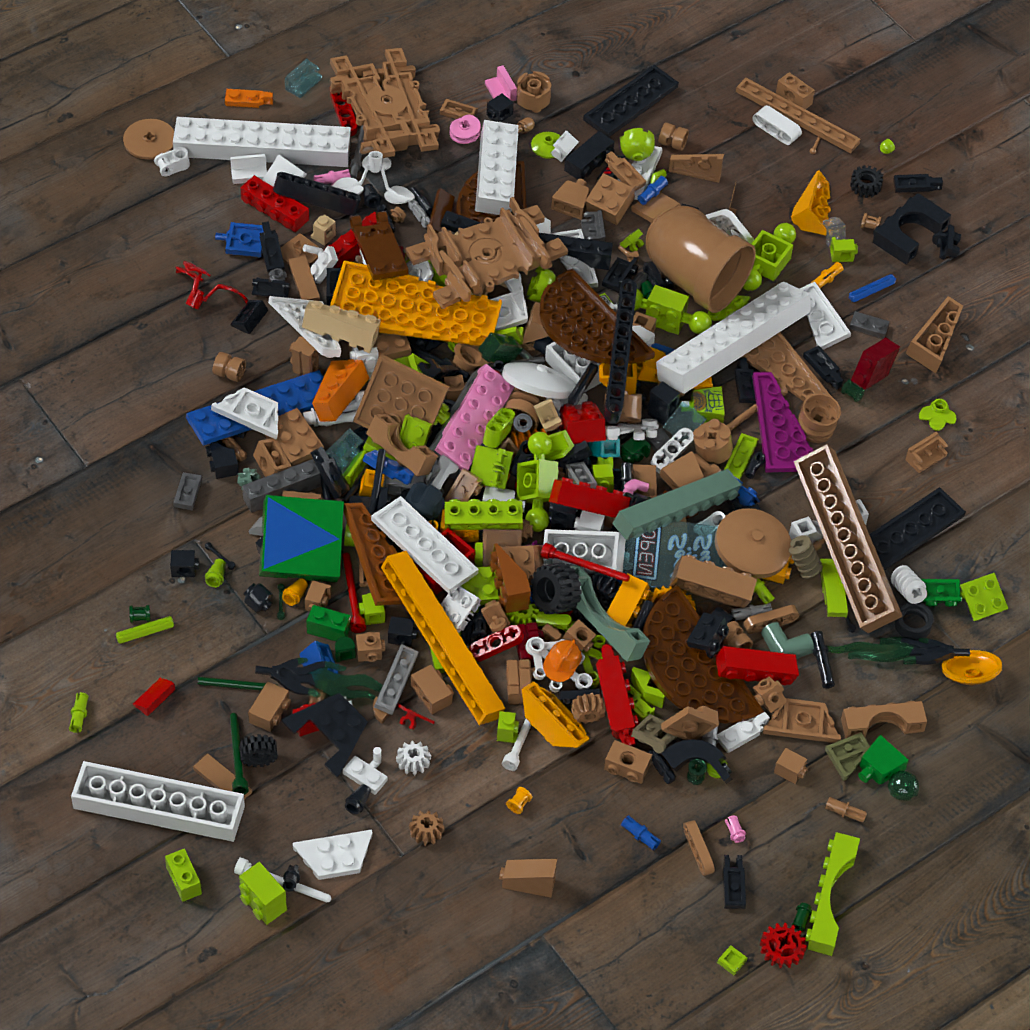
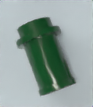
M800 903L796 907L797 913L792 923V926H795V930H805L808 917L812 914L811 905Z

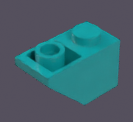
M606 436L605 441L587 442L592 456L620 457L619 436L617 440H608Z

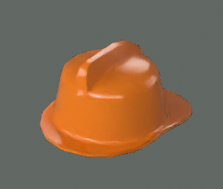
M574 639L572 641L563 640L553 645L543 663V670L550 680L564 682L569 680L574 674L582 659V654Z

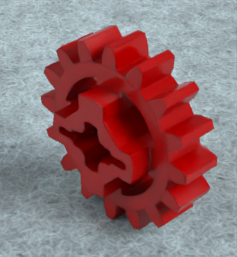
M776 923L775 929L769 926L767 932H763L760 946H762L760 952L761 954H766L764 960L771 959V965L774 966L778 963L781 969L783 964H786L788 968H791L792 962L798 965L799 959L804 958V952L807 947L804 945L806 938L801 937L802 931L795 932L794 925L791 928H787V923H784L783 927Z

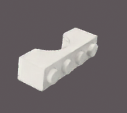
M859 499L856 500V503L866 525L869 513ZM810 517L791 523L789 532L791 540L797 536L806 535L809 536L813 544L824 537L818 521L811 520Z

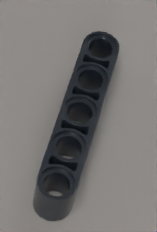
M286 172L277 173L273 191L276 194L350 216L356 215L361 197L356 193Z

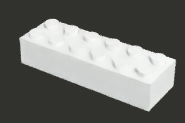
M484 120L480 139L476 212L500 215V208L512 211L509 207L510 198L514 197L519 125Z

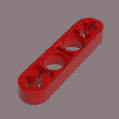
M330 92L340 127H347V124L350 123L351 136L357 134V124L351 104H348L347 100L342 99V92H340V95H337V93L331 94ZM338 102H345L346 104H345V105H338L337 103H338ZM342 114H349L350 116L347 117V118H345V117H342L341 115H342Z

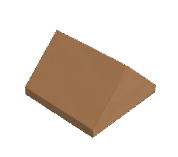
M538 302L534 303L528 316V322L525 323L523 344L549 336L540 320V303Z

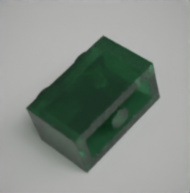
M490 332L478 350L482 353V358L489 363L500 360L507 364L511 360H515L523 348L512 336Z

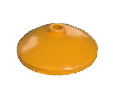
M970 650V657L954 656V659L942 662L943 674L950 680L964 685L986 683L996 678L1002 671V661L998 656L980 650Z

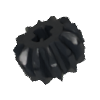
M598 572L591 576L594 592L598 594V598L602 596L604 601L607 600L608 603H611L621 584L616 578Z

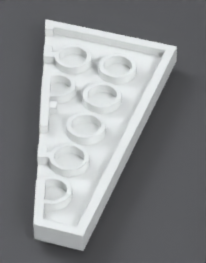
M269 296L268 303L321 355L327 358L340 357V345L329 334L322 336L302 328L305 308L308 302L313 300Z

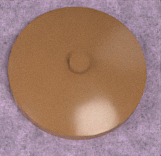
M750 508L735 510L722 519L715 533V547L721 560L728 567L734 569V572L740 574L742 572L749 573L753 578H767L779 573L791 556L789 553L791 538L787 529L774 516L761 510Z

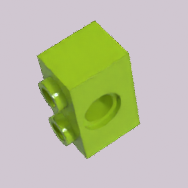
M185 848L166 855V868L181 901L184 902L201 895V883Z

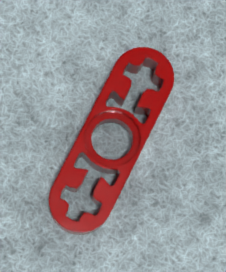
M511 625L472 643L469 651L477 662H481L520 644L524 639V633L517 625ZM495 640H501L499 646L492 647V643Z

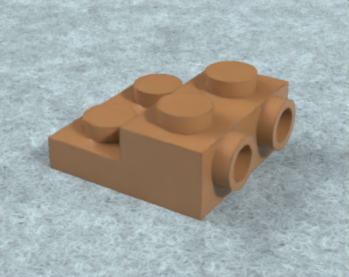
M688 706L661 723V729L684 740H697L719 726L718 711L706 706H701L697 709Z

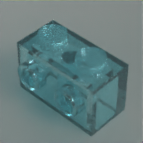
M349 428L326 451V454L333 457L339 469L342 470L349 463L347 460L350 457L352 459L355 458L360 452L358 448L363 440Z

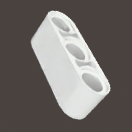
M764 106L753 115V121L759 128L786 145L793 143L802 134L798 124L770 106Z

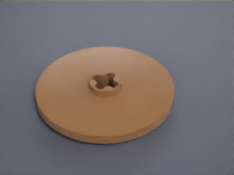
M158 119L139 120L130 125L124 133L123 142L125 149L137 158L155 159L157 155L173 149L174 130L168 123Z

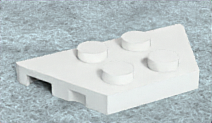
M244 387L235 394L226 396L224 401L218 404L215 402L211 405V410L271 438L277 439L278 402Z
M372 830L294 842L293 850L299 853L303 858V862L313 870V874L318 880L357 874L361 872L363 860L366 857L370 839H372Z

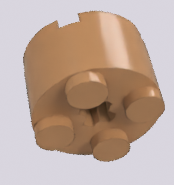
M533 71V74H528V72L522 74L517 81V104L535 113L547 107L551 100L549 77L537 71Z
M625 391L621 418L615 424L627 422V424L640 423L642 418V395H628V392Z
M712 419L694 430L693 438L696 454L707 463L714 462V464H720L731 457L733 443L731 431L727 425L721 423L718 419Z

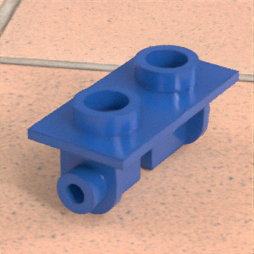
M741 486L738 490L740 495L738 498L742 506L755 505L754 501L760 502L757 497L758 493L752 488L746 489L744 486Z

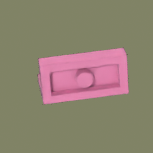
M504 66L497 67V77L485 80L487 89L493 99L503 93L511 101H516L517 88Z

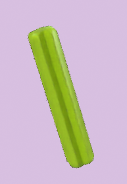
M171 616L117 632L116 639L121 644L172 628L174 622Z

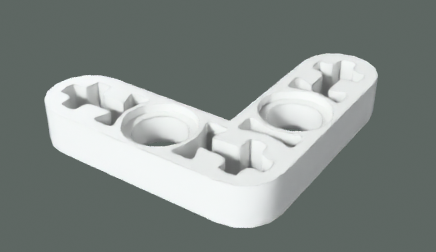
M723 209L705 215L709 220L717 223L714 225L724 229L730 236L737 235L750 244L754 241V238L732 211Z
M689 428L680 429L654 454L651 465H656V471L659 474L663 467L674 462L692 444L694 439L692 430ZM687 435L688 439H684L680 444L679 441L681 440L682 436ZM675 446L678 452L670 453L668 447ZM665 455L666 458L663 463L658 464L657 460H661Z

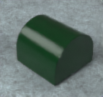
M341 637L335 642L336 662L356 658V647L351 638Z

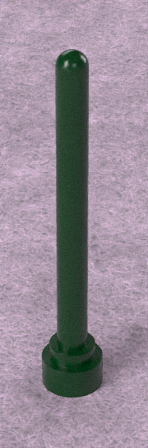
M231 713L230 726L235 770L232 792L245 795L249 791L248 781L243 777L238 715Z

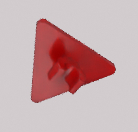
M399 703L396 705L407 712L400 719V724L404 725L406 720L409 719L411 721L409 728L412 730L416 727V717L432 724L435 723V721Z

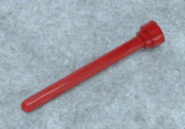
M545 543L542 547V558L548 560L557 558L624 582L630 580L628 574L558 551L552 544Z
M344 553L342 557L353 616L350 628L354 633H361L366 630V622L360 616L350 554Z

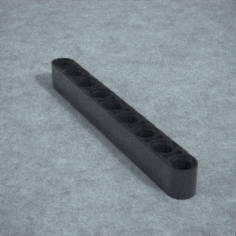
M630 279L622 281L617 301L603 415L605 421L610 424L619 422L624 404L637 284Z

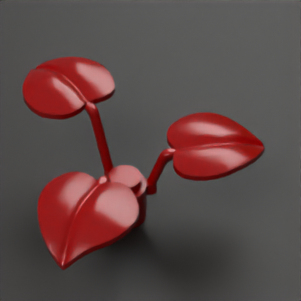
M187 261L183 262L185 268L175 267L176 273H185L194 280L193 288L185 304L199 310L202 301L206 302L217 289L233 291L239 294L246 304L248 302L244 294L224 284H217L206 296H203L205 292L198 289L200 280L204 281L201 277L202 273L209 277L211 275L204 269Z

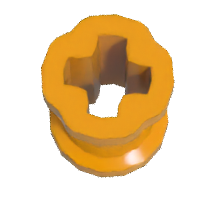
M518 787L516 794L506 802V805L515 814H521L523 807L527 802L531 801L533 796L525 788Z

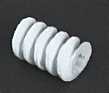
M902 565L893 571L891 583L908 602L917 604L926 598L925 583L910 567Z

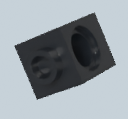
M501 93L487 102L486 115L495 122H502L513 115L514 102Z
M171 550V577H195V570H199V558L195 557V550Z
M391 616L388 629V643L403 644L411 647L412 641L417 639L418 633L414 620Z

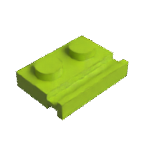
M407 414L399 434L404 446L411 449L413 446L426 445L432 424Z

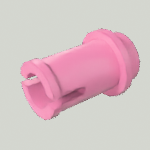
M733 815L725 819L731 834L730 839L734 843L744 841L746 832L742 830L737 816Z

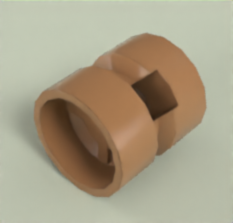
M665 122L661 129L658 143L665 146L672 145V148L682 151L686 145L689 130L682 127L676 128L675 125Z
M219 352L213 364V374L220 377L227 375V378L239 382L246 369V360L239 357L232 358L230 354Z
M736 621L727 623L729 632L721 644L728 647L751 649L753 642L746 633H743L740 625Z

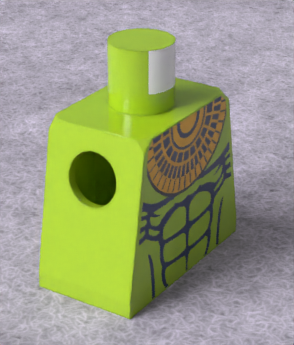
M722 386L692 391L691 401H681V412H692V419L695 423L704 424L712 419H718L723 423L725 413Z

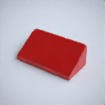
M160 677L133 703V706L149 716L175 691V684L170 680Z

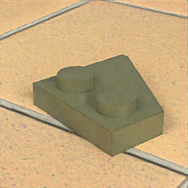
M861 732L827 745L825 751L842 780L845 781L860 765L862 756L870 746Z

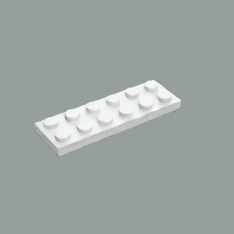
M401 496L371 516V521L403 551H407L409 556L448 594L478 574L479 569Z

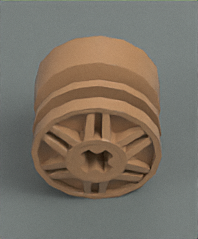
M514 387L504 408L513 410L515 417L521 413L529 415L532 419V427L530 428L532 433L533 429H537L540 423L533 406L545 401L547 398ZM521 419L520 424L526 426L527 421ZM513 424L511 430L518 433Z
M816 393L808 396L797 419L807 437L806 440L812 443L828 441L832 437L840 418L841 407L829 395Z

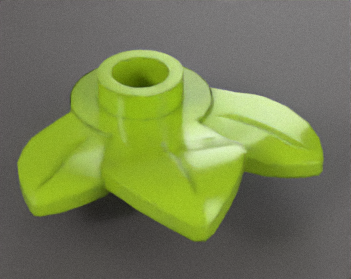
M936 399L930 406H925L921 409L919 419L929 421V425L934 431H940L945 427L946 423L955 424L956 415L949 409L945 400Z

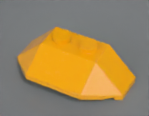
M535 681L523 687L522 697L525 718L552 746L578 748L590 739L586 735L582 723L574 719L572 713L554 694L540 687Z

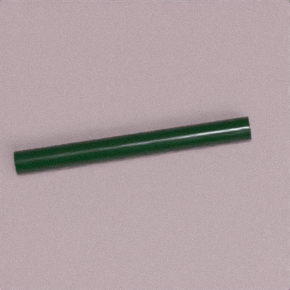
M198 677V685L262 691L266 684Z

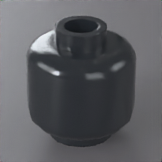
M253 583L244 592V602L254 612L262 610L266 612L273 604L271 602L273 598L272 592L261 583Z

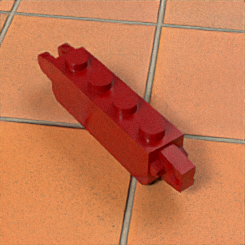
M605 644L601 648L603 659L598 660L596 667L612 735L620 739L621 743L636 747L635 738L631 735L633 729L639 725L637 715H633L631 710L635 709L633 697H628L627 691H631L629 680H624L623 676L624 673H627L624 661L620 662L618 655H614L612 646Z

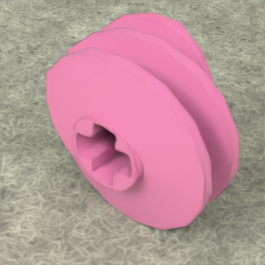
M465 115L454 120L450 125L451 139L460 144H469L476 141L481 133L480 121L473 115Z

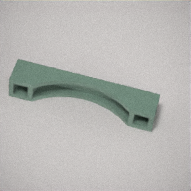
M570 566L576 570L575 573L579 575V582H581L580 589L582 594H580L581 599L580 602H577L576 608L602 634L609 644L616 649L624 660L628 662L641 659L650 640L639 628L626 627L614 621L600 605L592 586L591 577L580 566Z

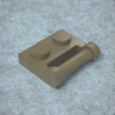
M651 714L633 729L631 735L638 739L639 742L652 746L656 753H662L672 740L678 738L669 733L662 739L657 738L664 732L661 729V723L664 720Z

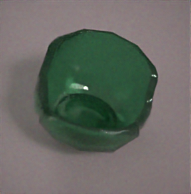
M898 771L889 778L888 790L891 796L897 800L909 801L914 796H918L919 781L911 772Z

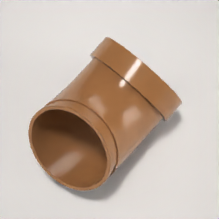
M676 206L663 211L653 220L646 235V250L655 266L675 285L693 296L694 301L698 305L712 313L720 312L735 299L746 283L754 265L756 250L752 244L737 235L730 236L714 225L701 211L693 207Z

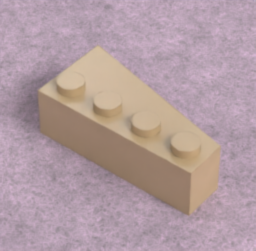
M309 301L305 308L302 328L322 336L329 334L333 340L338 342L340 340L348 341L349 346L356 348L358 345L364 348V352L370 353L378 337L381 319H377L373 315H362L354 310H343L335 305H324L320 301Z

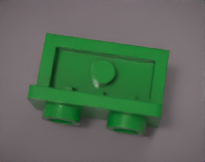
M921 579L926 585L927 596L920 603H926V606H938V603H945L947 607H954L962 601V597H960V579Z

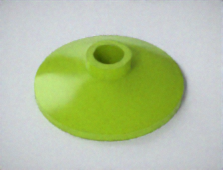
M554 132L539 133L532 139L531 148L536 155L542 158H555L551 154L555 149L553 144L561 136Z

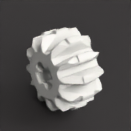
M412 740L410 745L404 742L403 748H399L397 751L396 762L399 764L400 770L405 769L406 775L409 772H413L415 776L417 771L423 774L424 768H428L430 765L431 754L428 752L427 746L422 747L421 741L418 744H414Z

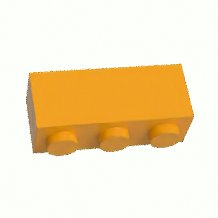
M628 574L630 580L622 582L607 614L619 624L632 628V622L634 618H637L642 608L640 606L643 600L648 599L651 590H649L650 587L647 582Z

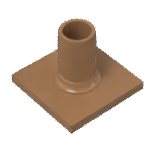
M381 354L353 422L368 429L375 415L388 414L400 424V434L404 418L409 414L413 418L416 417L431 423L433 427L450 386Z

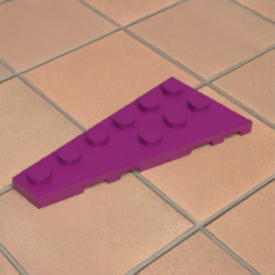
M754 372L752 377L762 450L765 455V472H798L794 461L814 450L810 448L806 440L807 437L795 415L789 409L790 405L781 394V389L772 372Z

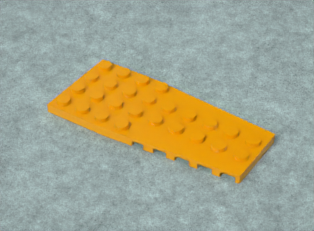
M343 261L330 306L335 305L343 310H354L359 314L373 315L377 319H381L380 333L491 347L502 307V300L499 299L497 302L488 299L486 295H481V297L471 295V301L464 302L460 299L459 302L442 309L434 299L433 292L443 287L436 285L435 281H420L419 277L409 274L373 281L367 265Z

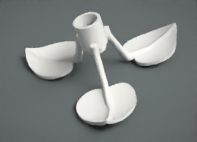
M372 151L363 159L362 166L365 168V171L359 182L354 178L344 177L337 180L334 185H331L359 195L363 192L364 188L361 185L368 170L373 173L381 171L387 190L384 197L388 202L403 204L415 199L414 194L405 187L396 185L390 188L388 186L384 170L391 167V160L388 157L383 158V154L379 151Z

